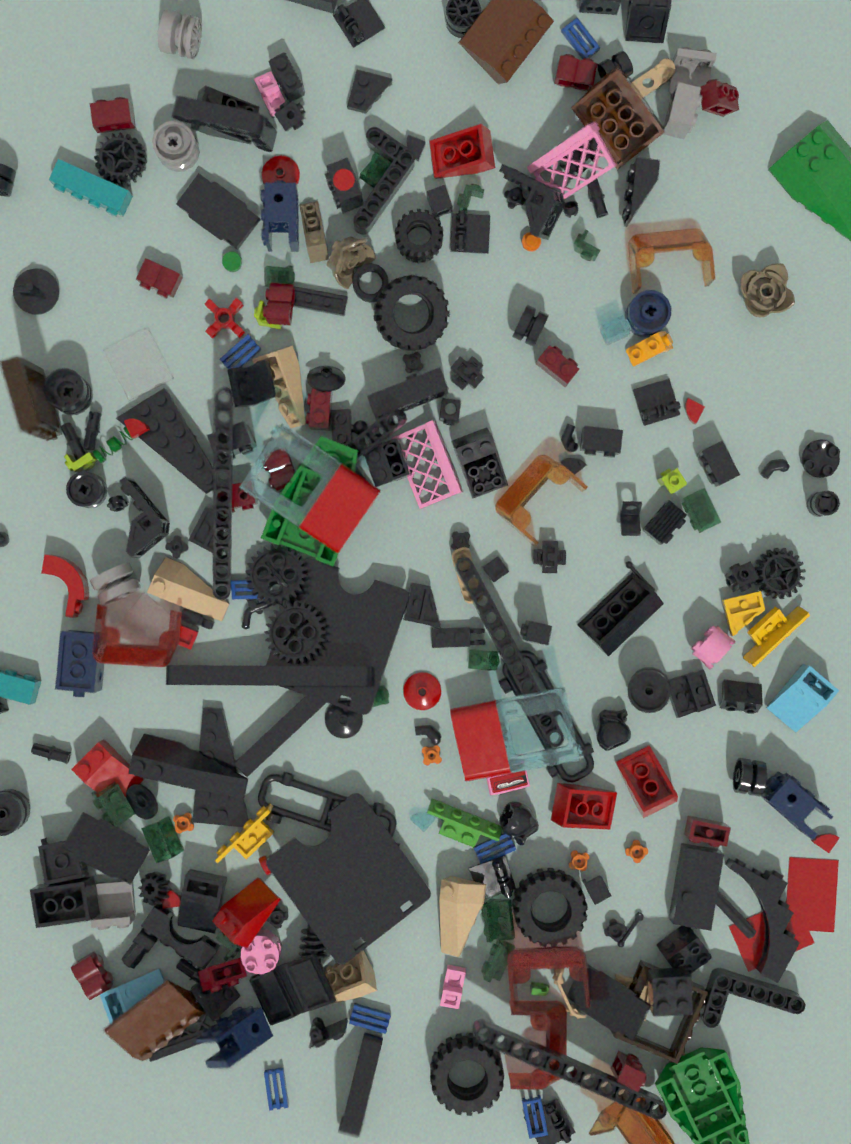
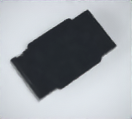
M199 173L176 203L180 209L188 214L190 219L219 240L226 241L236 250L241 247L260 221L257 215L247 209V205L218 183H211Z
M82 812L62 848L75 854L80 861L111 878L116 877L131 885L150 851L147 847L136 842V838L103 819L97 820L85 812Z
M586 962L582 964L566 996L579 1005L582 1012L614 1033L625 1034L631 1041L635 1040L652 1006L637 996L634 991L604 972L596 970Z

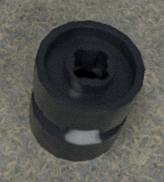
M620 51L614 54L611 60L606 59L597 65L601 79L617 65L620 66L627 77L633 74V66L626 52Z
M821 491L812 494L806 504L809 513L816 517H822L836 513L840 506V500L832 491Z

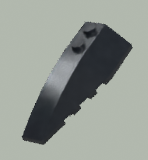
M146 733L143 734L132 754L128 774L171 785L245 798L248 778L228 767L225 768L218 764L217 761L201 755L200 752L188 748L185 744Z

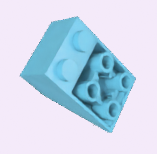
M802 664L766 708L794 732H797L824 709L839 690L811 666Z
M160 969L100 994L109 1023H112L165 982Z

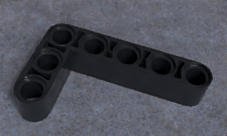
M176 96L171 115L174 119L248 136L258 149L266 152L273 151L277 131L264 115L188 97Z
M371 127L367 130V145L372 151L390 162L391 165L353 219L354 228L361 235L367 234L372 229L415 166L414 153L378 127ZM373 136H378L380 138L376 142L370 140V138ZM388 147H394L396 149L392 153L386 151ZM410 158L411 162L404 164L402 159ZM397 173L400 175V178L394 180L390 176ZM382 189L390 191L387 195L379 193ZM375 204L378 206V209L370 211L368 209L369 206ZM361 220L368 222L364 227H360L357 224Z
M396 409L386 413L347 445L358 450L356 463L405 425L407 415L403 410ZM393 415L397 417V423L394 422ZM379 426L383 429V435L379 432ZM365 438L369 440V446L366 444ZM356 466L355 473L366 480V478L363 476L361 471Z
M715 968L712 970L706 986L708 994L705 1000L707 1002L705 1005H702L700 1018L709 1028L718 1026L729 994L793 1014H801L805 1010L806 1004L795 991L723 968ZM725 976L724 981L717 982L719 977ZM743 982L740 988H735L737 983ZM761 988L758 994H754L755 989ZM778 993L779 997L772 1000V997ZM714 995H719L717 1000H711ZM798 999L795 1005H791L793 1000ZM713 1013L710 1019H706L707 1014Z
M364 1033L345 1112L339 1125V1134L354 1138L360 1136L383 1037Z

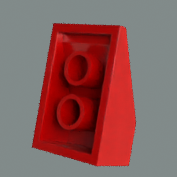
M482 124L429 141L435 179L477 174L495 168L491 131Z
M105 739L99 741L71 769L86 785L116 807L126 798V792L130 786L140 784L145 780L143 777L128 774L130 764Z
M650 745L615 762L643 818L678 801V794Z
M557 783L551 821L566 828L610 830L617 792L576 784Z
M257 878L227 901L212 921L232 943L248 948L281 898L260 878Z

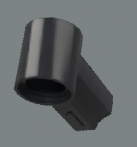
M142 928L121 960L127 967L134 969L143 959V956L151 950L158 938L147 934L144 928Z

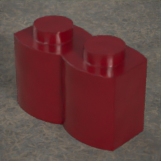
M571 54L560 56L554 84L588 92L594 85L598 64L590 58L579 60Z
M145 258L136 280L140 283V287L148 291L151 288L157 290L156 294L167 299L168 296L174 298L183 277L179 273Z
M270 283V288L266 289V300L268 302L267 306L263 308V317L266 318L268 324L291 326L295 302L294 284Z
M286 447L265 454V460H262L265 471H269L271 478L268 479L270 486L277 492L283 491L295 474V469Z
M95 952L74 962L71 966L75 978L80 983L84 994L89 1000L106 992L113 985L111 973L104 969L102 957Z

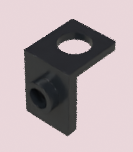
M442 398L440 421H443V424L453 426L455 423H459L461 400ZM452 403L456 406L454 414L446 413L445 406Z
M623 501L620 510L622 536L641 535L639 514L642 502ZM629 506H635V507H636V508L633 509V510H628V509H626V508L629 507Z

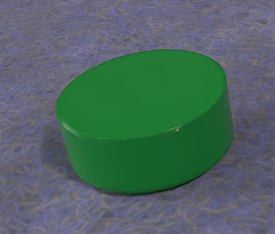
M227 252L222 258V264L227 271L236 272L242 266V259L236 252Z

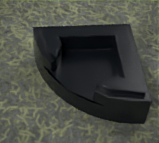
M408 135L407 148L414 153L415 160L419 162L426 142Z
M566 458L560 461V464L570 477L586 466L585 462L576 458Z

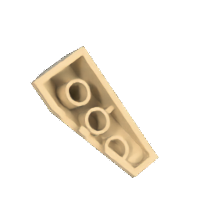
M293 345L253 358L254 364L262 360L269 361L276 392L275 399L279 404V411L289 427L294 428L305 425L300 367Z
M165 557L154 574L147 593L219 621H223L229 606L226 600L215 598L213 589L189 570L187 566L168 557Z
M455 876L442 879L439 898L442 953L456 957L461 955L469 937L468 934L477 920L476 917L479 910L484 905L486 884Z
M364 950L343 965L336 963L326 968V978L337 999L335 1003L359 998L377 991L375 972Z

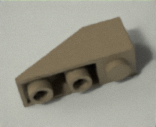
M316 201L301 204L300 211L310 263L329 260L319 203Z

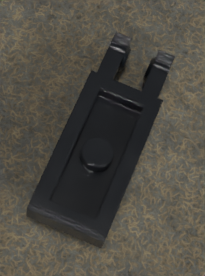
M485 628L431 629L432 648L485 645V640H470V633L482 634L485 633Z

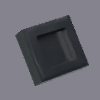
M498 556L482 567L493 583L509 572Z

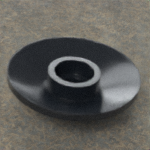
M332 366L313 368L307 375V382L312 388L325 392L340 389L346 380L345 374L340 369Z
M341 700V701H339V702H342V703H345V704L350 705V701H347V700ZM333 704L325 714V725L328 731L337 738L346 739L353 737L362 727V714ZM341 717H345L347 719V722L345 724H342L340 722Z
M134 784L127 789L126 800L135 815L142 819H151L157 814V800L147 787L141 784Z

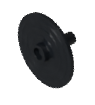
M29 269L16 279L13 287V296L15 302L23 311L34 315L44 314L56 305L59 298V286L54 276L43 269Z

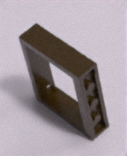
M19 355L0 361L20 431L46 441L58 439L57 436L63 435L56 409L46 400L43 393V384L46 379L44 369Z
M640 960L633 976V981L629 985V989L634 991L639 997L648 979L647 969H661ZM692 982V990H694L692 996L693 1015H684L670 1049L638 1035L635 1040L631 1041L625 1034L611 1032L614 1038L678 1064L681 1055L685 1053L687 1041L692 1037L694 1024L700 1018L702 1005H705L707 1002L705 998L708 992L702 985Z

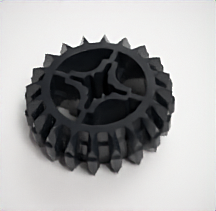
M120 132L118 137H116L112 133L111 139L105 136L106 142H99L101 149L95 148V151L99 154L94 156V159L97 161L95 167L99 169L98 173L100 176H103L104 180H110L113 184L118 183L121 187L123 182L130 186V180L137 182L135 177H142L140 170L146 171V167L143 165L147 163V159L144 158L146 152L142 150V144L138 143V140L135 137L132 138L130 134L124 137L123 133ZM129 148L134 150V161L129 157ZM108 158L113 162L112 171L107 167Z
M774 548L773 552L769 549L766 551L767 555L761 554L762 561H755L759 567H754L760 578L754 582L755 585L761 584L758 590L761 592L765 590L764 595H771L772 599L777 597L784 599L785 595L791 597V592L797 593L796 586H803L799 581L806 579L804 576H801V573L806 572V570L800 569V566L804 563L797 562L800 556H793L794 552L792 550L787 552L786 548L781 550ZM776 558H782L790 565L783 567L780 562H777ZM769 564L770 572L765 575L766 567ZM777 570H785L782 572L781 577H773L778 572ZM792 572V579L789 583L788 575ZM775 580L778 585H781L782 589L773 588L768 581Z

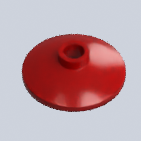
M280 155L270 158L262 169L264 185L265 183H274L277 180H282L286 183H296L297 185L300 179V171L297 164L287 156ZM283 170V174L277 175V171Z
M415 673L405 682L403 688L404 698L414 709H431L438 703L441 697L440 683L436 677L429 673ZM421 688L426 690L425 695L419 694Z

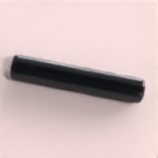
M718 891L716 905L747 938H753L756 930Z

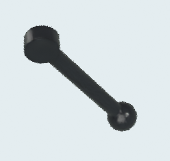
M631 561L626 562V568L631 569L638 578L655 591L633 567V563Z
M642 913L635 915V921L623 938L617 942L619 947L625 945V940L639 921L643 920L644 916Z

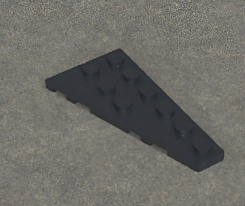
M165 388L116 418L124 426H126L124 421L127 419H138L146 423L150 430L138 436L142 441L205 494L214 490V468Z
M204 707L199 752L201 755L217 761L218 764L225 768L228 767L238 773L237 766L234 764L236 761L234 760L233 748L230 743L224 709ZM195 790L193 823L243 827L248 821L244 798Z

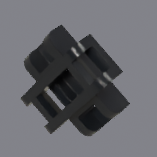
M460 356L450 367L456 373L451 382L456 384L462 391L467 385L476 389L485 378L479 373L484 365L473 356L468 361H465Z
M542 541V549H533V564H542V573H557V565H566V550H558V541Z

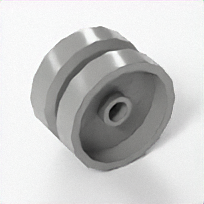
M168 121L160 125L154 132L152 139L153 149L166 168L175 172H182L194 166L200 154L199 144L188 126L182 122Z
M124 563L111 568L90 580L94 590L107 588L97 596L101 605L121 600L141 588L137 578L124 580L134 572L130 563Z

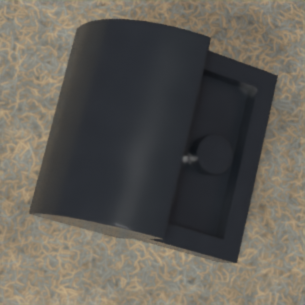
M398 438L381 443L365 456L375 487L410 476Z

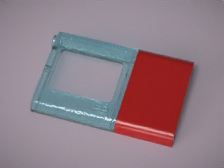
M283 423L280 426L276 424L270 433L273 437L244 479L240 488L338 554L381 490ZM275 447H280L321 475V481L302 507L296 505L257 477Z
M565 687L450 709L466 782L580 761L579 757L583 756L581 744L577 745ZM557 710L562 712L568 739L566 746L519 755L514 752L508 724L509 720Z

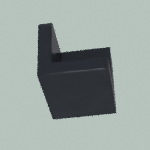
M445 185L427 191V199L436 218L452 212L453 206Z
M600 875L588 882L586 879L582 880L594 905L612 896Z

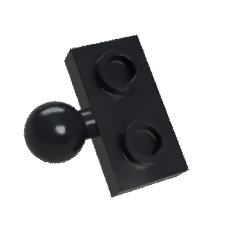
M351 409L331 410L333 441L347 446L353 441L352 432L360 435L368 429V424L363 420H358L352 424Z

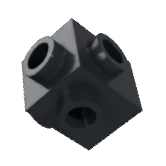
M289 100L279 106L281 110L274 114L286 132L292 128L297 130L304 125L303 120L306 119L303 115L306 111L300 102L298 104L295 101L290 103ZM290 112H294V118L292 119L289 118Z
M751 561L741 566L737 563L729 567L730 571L724 575L726 584L733 592L737 590L744 592L752 587L751 584L760 579Z

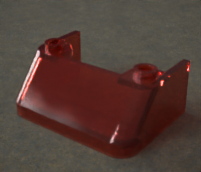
M97 604L92 656L95 661L101 664L165 667L171 662L179 644L182 612L170 611L169 630L164 631L160 635L158 646L120 643V632L117 628L105 626L107 606Z
M581 947L516 948L510 951L507 963L511 1011L516 1010L518 1005L517 984L528 982L532 969L569 968L570 976L574 980L584 981L586 1008H590L589 968L586 953Z
M509 1000L511 1015H530L532 1027L537 1031H546V1047L567 1056V1011L562 1002ZM556 1059L551 1060L549 1065L554 1064ZM535 1069L532 1073H508L510 1089L540 1090L561 1080V1078L541 1069Z

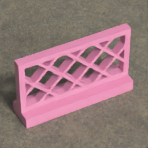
M595 122L587 125L527 166L530 174H534L537 181L551 188L561 189V193H563L564 199L614 168L616 164L598 132L600 129ZM595 138L598 143L597 151L588 149L589 140ZM574 150L583 151L581 162L572 160ZM586 153L596 155L594 165L584 163ZM599 156L605 157L609 166L606 168L597 167ZM558 161L567 162L565 172L556 170ZM571 163L580 165L578 176L569 174ZM583 167L592 169L589 179L581 177ZM545 170L552 172L550 182L544 181L540 173ZM555 174L564 176L562 186L554 184ZM568 177L577 179L575 188L566 187Z
M431 420L424 425L392 438L400 440L405 437L411 440L408 449H402V451L406 453L404 456L405 460L408 454L418 458L414 468L408 466V469L413 470V472L407 478L420 509L463 492L436 421ZM425 429L427 434L425 443L415 440L417 433ZM413 442L423 445L419 456L410 452ZM426 447L434 451L432 461L422 457ZM421 459L430 463L427 473L417 470ZM433 464L440 467L442 471L439 479L429 475ZM415 472L425 475L421 486L413 481ZM428 477L437 481L434 491L424 488ZM440 482L448 486L450 493L445 495L436 493ZM422 490L432 493L430 500L426 503H422L420 498Z

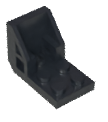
M629 0L625 41L663 43L672 0Z
M502 164L499 172L504 174V179L518 185L520 184V187L531 191L525 202L531 234L548 240L566 205L563 193L512 167Z
M124 476L119 480L122 485L120 489L126 496L130 495L134 499L133 505L139 511H143L131 521L126 553L131 558H141L169 534L170 523L136 481Z

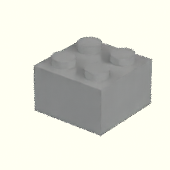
M677 83L670 97L664 122V135L684 139L687 133H691L698 118V114L695 113L702 100V95H699L701 87Z

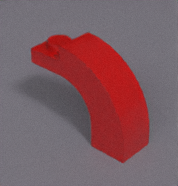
M44 554L41 573L57 576L65 582L69 592L65 617L77 618L83 608L81 600H89V585L84 573L75 563L64 557Z

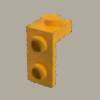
M666 331L658 332L627 348L626 353L632 366H637L660 353L673 349V340Z

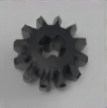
M153 872L146 874L145 878L140 880L142 886H139L138 889L141 890L139 896L144 897L143 902L154 906L164 903V899L170 897L167 892L172 890L168 887L171 881L166 880L167 875Z

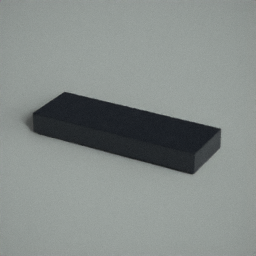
M295 287L294 307L345 316L348 296Z

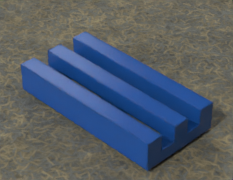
M575 18L561 30V33L582 60L593 56L595 52L597 53L600 50V46L578 18ZM574 25L578 28L581 34L592 46V49L589 48V46L585 43L584 39L574 29Z
M247 334L219 360L227 369H230L235 361L254 346L255 349L233 367L240 368L261 351V348ZM248 341L250 342L232 359L226 362V360L229 359L235 352H237L243 345H245Z
M231 580L232 600L257 599L258 595L236 596V592L252 591L249 588H236V584L250 583L246 582V580Z
M505 833L501 834L500 840L506 837L508 840L481 853L480 849L498 841L489 839L476 845L474 850L480 863L515 851L516 848L511 837ZM507 845H510V847H508V848H506V849H504V850H501V851H499V852H497V853H495V854H493V855H491V856H488V857H486V858H484V859L482 858L483 856H486V855H488V854H490V853H492V852H494V851H496V850H499V849H501V848H503V847H505V846H507Z
M354 1003L349 1024L386 1034L391 1013ZM356 1010H359V1011H362V1012H366V1013H369V1014H373V1015H376V1016H380V1017H383V1018H386V1019H385V1020H381V1019L374 1018V1017L369 1016V1015H364V1014L356 1013Z
M284 1068L265 1070L264 1078L269 1111L277 1108V1110L281 1109V1107H284V1109L288 1108L289 1102ZM276 1073L280 1074L283 1102H280ZM269 1074H272L276 1103H273Z
M536 1095L537 1097L534 1098L530 1096L529 1099L521 1098L529 1139L548 1135L540 1095ZM537 1102L539 1106L543 1131H539L537 1115L534 1103ZM527 1104L531 1105L535 1133H532Z

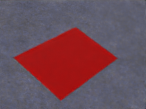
M789 857L787 901L793 898L796 899L809 931L834 932L839 860Z
M793 898L786 901L790 905L789 909L794 912L786 929L796 934L795 938L800 942L796 949L798 951L814 944V940L796 899ZM762 912L746 919L756 930L753 938H747L735 924L729 926L748 972L756 969L762 955L765 940V924Z

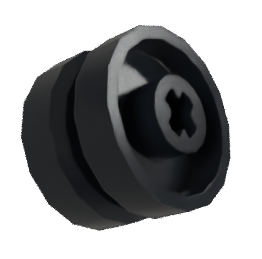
M644 667L632 675L628 685V698L637 710L644 713H655L662 710L668 704L671 696V683L664 672L654 667ZM646 688H652L653 692H646L645 690Z
M14 789L0 791V836H6L21 828L28 821L30 815V804L27 797Z

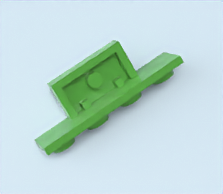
M431 799L427 813L444 820L439 834L473 848L480 835L499 842L502 831L500 825L441 801Z

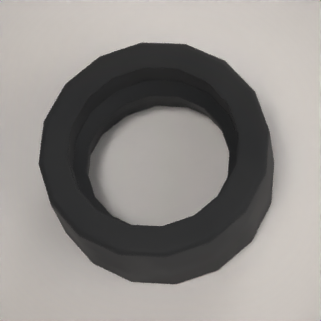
M373 263L360 266L355 271L352 279L353 289L357 297L366 302H376L378 294L383 290L382 288L389 283L385 270ZM367 272L377 273L382 280L380 290L374 294H367L360 288V278Z

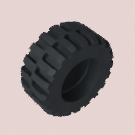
M408 275L396 278L382 288L383 290L378 294L376 304H374L373 310H375V315L373 317L377 324L376 328L385 341L402 350L416 351L435 344L436 340L442 337L443 331L449 323L447 322V317H450V311L447 309V305H449L448 300L443 296L445 293L437 287L438 284L434 281H429L424 276ZM409 294L421 297L426 302L429 310L427 323L423 328L415 332L401 329L394 319L395 304L401 297Z
M542 868L537 869V873L532 874L530 872L527 874L526 880L522 879L519 882V888H516L514 891L512 906L516 924L524 937H529V940L534 944L539 942L542 947L551 944L552 948L557 947V943L561 942L563 945H566L569 938L574 940L577 937V931L581 932L584 928L583 922L587 921L586 911L588 910L585 895L578 882L571 875H566L560 869L554 871V868H548L547 871H543ZM548 891L561 893L566 898L568 905L564 916L552 923L538 921L532 913L534 900L540 894Z
M458 1033L454 1039L450 1036L446 1039V1044L441 1043L437 1047V1052H434L430 1065V1082L433 1094L437 1096V1101L441 1105L445 1103V1109L448 1111L453 1109L457 1115H462V1112L467 1113V1116H473L472 1112L483 1113V1108H491L493 1100L497 1101L499 1099L500 1092L504 1086V1071L502 1060L497 1050L479 1043L476 1037H473V1033H467V1036H462L461 1033ZM463 1060H472L484 1068L485 1076L475 1086L461 1087L453 1083L449 1078V1071L452 1066Z

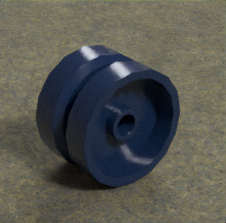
M646 290L637 294L629 303L625 312V322L628 329L640 337H650L660 332L671 318V305L665 295L656 290Z

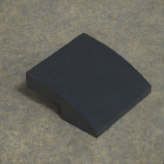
M704 669L669 679L671 683L670 701L676 718L716 706Z

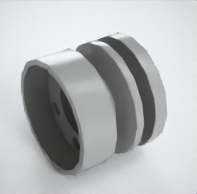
M165 9L158 29L159 50L174 55L178 50L181 57L187 56L189 59H195L202 38L201 18L185 14L182 19L180 12Z

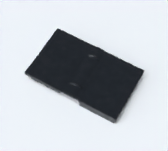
M315 952L277 966L270 972L253 975L249 980L270 1026L294 1018L299 1014L337 1002Z

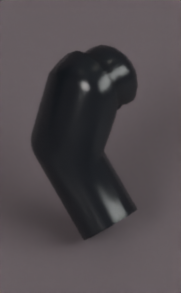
M566 424L561 442L565 450L575 452L578 449V444L575 443L572 437L575 426L571 424Z
M785 459L771 460L760 475L765 479H769L774 471H788L789 464Z
M415 726L416 736L426 735L434 745L441 742V733L434 726Z

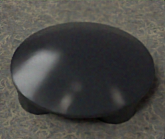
M822 439L809 443L802 453L803 468L813 477L824 478L831 476L839 466L840 449L832 442Z

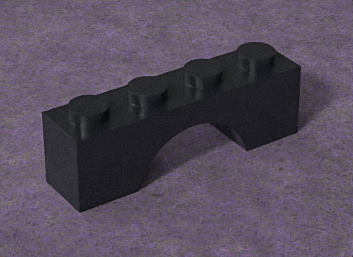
M156 904L141 925L144 931L151 936L154 935L159 938V941L164 946L173 948L180 957L189 959L194 967L205 969L220 945L206 935L193 940L181 937L173 927L174 913L168 908H163L162 904Z

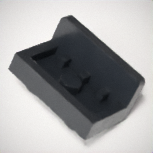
M723 680L720 708L727 711H745L748 714L759 711L763 705L762 684Z

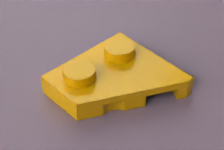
M761 591L722 600L730 636L736 635L739 630L748 625L765 610Z

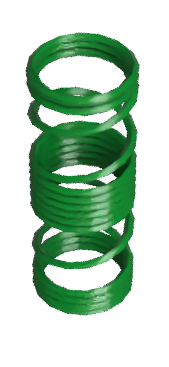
M126 426L123 429L129 437L122 431H119L125 444L120 442L115 436L110 437L106 441L112 454H109L101 446L99 447L105 459L97 449L93 451L94 456L100 463L107 460L104 452L113 456V451L117 453L122 448V445H126L124 436L129 440L134 439L131 438Z

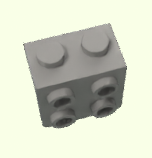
M689 47L678 48L673 58L675 73L671 77L669 94L672 95L678 82L697 87L705 85L710 80L711 68L716 61L717 53L706 49L697 51Z
M123 881L95 884L100 914L91 920V928L98 927V930L109 929L110 926H117V928L129 927L135 920L133 883L129 885Z

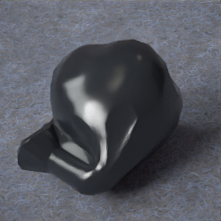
M626 709L620 711L603 710L599 713L596 737L599 746L605 751L619 747L630 740L631 730L625 724L627 721L626 717L628 716Z
M512 801L507 803L499 819L503 832L508 836L514 837L519 845H524L526 839L537 832L539 828L534 814L527 806L520 802Z

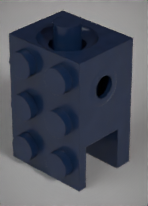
M282 180L274 181V183H265V189H261V201L263 202V207H265V209H261V219L265 227L261 229L263 244L267 246L268 252H272V233H289L291 252H299V195L296 183H286Z
M78 630L60 631L55 690L73 691L74 697H85V692L96 693L102 690L107 633Z
M778 771L766 781L765 790L761 797L800 832L813 840L818 834L803 821L814 809L827 818L832 819L833 816L828 812L830 808L823 802L818 801L812 792L802 787L795 777Z
M238 1007L231 1012L232 1014L229 1017H223L218 1020L216 1026L201 1032L202 1035L196 1039L197 1043H217L220 1051L205 1061L207 1068L229 1069L273 1037L261 1007Z

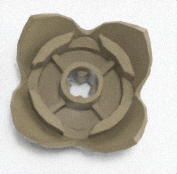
M350 236L342 241L337 240L332 246L333 251L327 261V266L332 270L336 281L343 288L349 289L352 284L355 267L371 263L376 259L373 249L365 244L367 243L366 238L356 239Z
M770 264L761 271L749 270L742 275L741 292L744 296L745 306L753 316L763 318L771 313H781L795 304L794 294L786 286L788 272L784 264ZM766 289L769 296H764L762 291Z

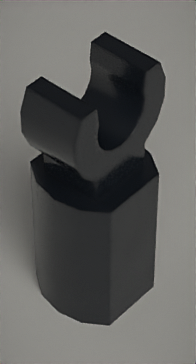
M183 608L179 620L194 626L200 625L209 630L213 628L215 623L203 618V615Z

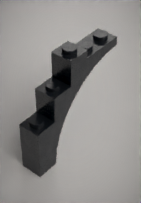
M728 858L725 865L749 884L762 909L765 924V940L762 955L756 969L763 976L778 983L800 944L795 938L796 934L786 929L794 912L789 909L790 905L780 900L788 883L783 879L784 875L775 870L772 872L765 870L763 874L754 867L752 870L745 867L746 863L737 858L735 861Z

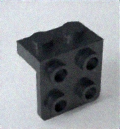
M262 360L249 367L230 368L227 370L235 407H251L275 398V386L268 360Z
M681 926L656 944L672 968L686 967L690 975L712 958L691 927Z

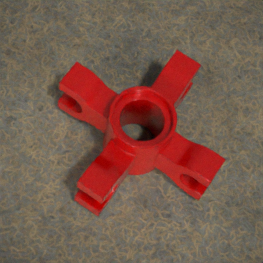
M237 297L228 308H219L211 299L205 302L204 305L215 314L216 321L205 331L212 339L217 336L222 328H230L239 338L245 334L244 330L235 323L234 315L244 307ZM223 315H229V320L227 322H220V319Z

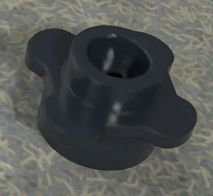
M520 187L513 188L510 191L507 190L504 193V197L508 201L507 206L510 209H514L517 205H524L526 202Z
M419 352L403 356L402 360L405 362V371L407 373L423 369Z
M121 495L109 498V503L107 504L110 511L114 512L122 511L124 507L128 506V502H125L124 497Z
M455 531L452 533L453 543L451 548L453 550L463 547L470 548L468 544L470 534L468 532L458 533Z
M175 536L170 543L165 545L166 550H169L175 559L180 558V555L189 549L180 536Z
M277 905L266 921L270 922L276 929H279L283 921L288 919L289 915L287 912H283L280 906Z
M611 919L608 928L604 929L605 936H610L615 942H619L627 928L624 924H619L616 919Z

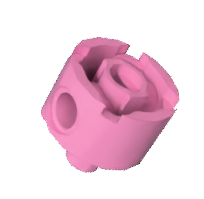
M714 625L704 633L706 638L703 641L698 640L691 648L694 651L692 655L700 659L709 670L714 667L711 663L717 664L731 649V645L736 642L719 626L715 627Z
M260 929L249 947H242L241 960L247 972L264 974L275 968L281 955L282 945L278 936H275L272 931Z

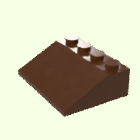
M490 0L458 43L497 84H503L510 80L553 24L554 20L533 0Z
M619 65L600 79L571 107L585 127L589 124L597 123L600 129L598 132L611 154L617 170L665 133L663 125Z
M167 980L103 1030L131 1057L144 1061L149 1059L159 1048L165 1047L172 1038L183 1033L184 1029L190 1024L196 1023L205 1012L189 990Z

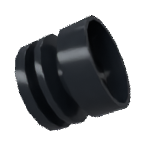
M59 368L52 371L46 377L43 384V393L46 400L67 415H78L84 412L92 402L93 391L90 384L74 370Z

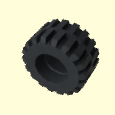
M417 209V212L410 210L408 215L403 214L402 220H398L397 227L395 228L397 249L400 250L402 256H406L407 260L413 259V262L418 263V260H421L423 263L426 262V259H433V255H437L442 247L443 226H441V221L436 219L434 213L430 215L429 210L426 209L424 212H421V209ZM422 227L429 231L431 238L425 244L416 245L408 239L409 232L414 228Z

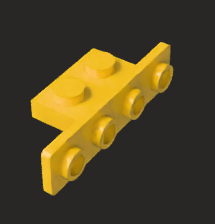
M797 606L785 617L780 609L774 607L747 632L756 645L743 656V659L753 667L758 665L810 616L809 612Z
M270 803L267 807L262 806L256 813L257 817L254 820L250 818L243 825L244 829L240 833L238 831L235 832L229 839L231 842L228 845L223 844L216 851L218 855L215 861L218 863L233 848L247 859L272 836L274 831L263 819L271 812L273 805Z

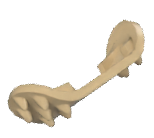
M669 58L662 59L654 68L631 83L642 98L665 84L674 75L675 64ZM649 78L653 80V86L650 88L644 87L642 84L644 79Z
M459 548L452 553L454 568L456 561L460 558L466 557L472 561L469 548ZM461 561L459 569L461 571L468 570L469 564L466 561ZM456 572L465 602L473 604ZM471 578L468 581V586L471 589H475L478 586V581L475 578ZM483 595L478 596L477 602L482 600Z
M560 964L554 969L555 974L552 979H555L554 984L558 986L568 1007L566 1011L570 1013V1016H575L577 1019L586 1018L587 1014L576 1009L573 1003L569 1004L561 986L564 983L562 975L565 966Z

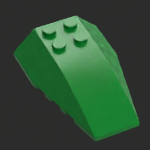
M826 120L788 150L768 170L794 201L803 204L806 207L805 209L811 213L814 212L822 218L823 222L829 223L838 233L851 241V147L832 124Z
M321 436L275 500L261 539L277 545L282 544L315 557V560L334 566L338 554L300 529L299 526L341 464L355 472L358 450Z
M700 1047L681 1056L678 1064L671 1061L665 1065L655 1085L667 1107L670 1117L677 1122L694 1144H750L745 1123L746 1116L743 1110L744 1103L740 1090L741 1084L724 1049Z

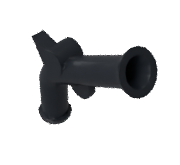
M247 599L249 607L244 612L241 627L249 629L252 613L262 614L263 609L273 606L271 600L266 605L264 601L257 603Z

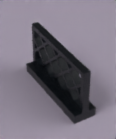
M205 1012L202 1021L198 1020L196 1022L200 1024L196 1032H191L185 1028L178 1038H172L165 1047L155 1051L149 1058L150 1062L202 1044L196 1042V1039L202 1035L201 1032L207 1028H213L217 1024L210 1026L204 1023L207 1017Z

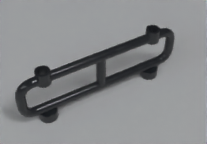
M529 650L520 651L523 658H528L543 682L556 708L551 710L553 716L561 715L587 762L586 767L574 775L566 773L554 749L545 741L505 663L502 666L504 678L498 682L505 694L513 691L551 761L546 763L545 767L551 778L559 774L562 780L573 783L588 776L594 768V760L591 755L594 750L589 742L585 744L548 678L545 672L548 669L543 659L539 660ZM544 715L541 718V724L549 721V716Z
M284 772L283 775L271 774L264 778L258 793V803L261 807L269 805L265 800V796L270 783L274 781L327 798L320 820L273 805L266 820L276 824H281L282 818L286 817L330 832L331 824L327 823L329 819L327 813L332 810L334 801L341 803L348 798L295 780V775ZM374 802V805L369 804L377 816L388 819L389 826L387 831L393 838L397 825L396 817L393 813L384 809V804Z

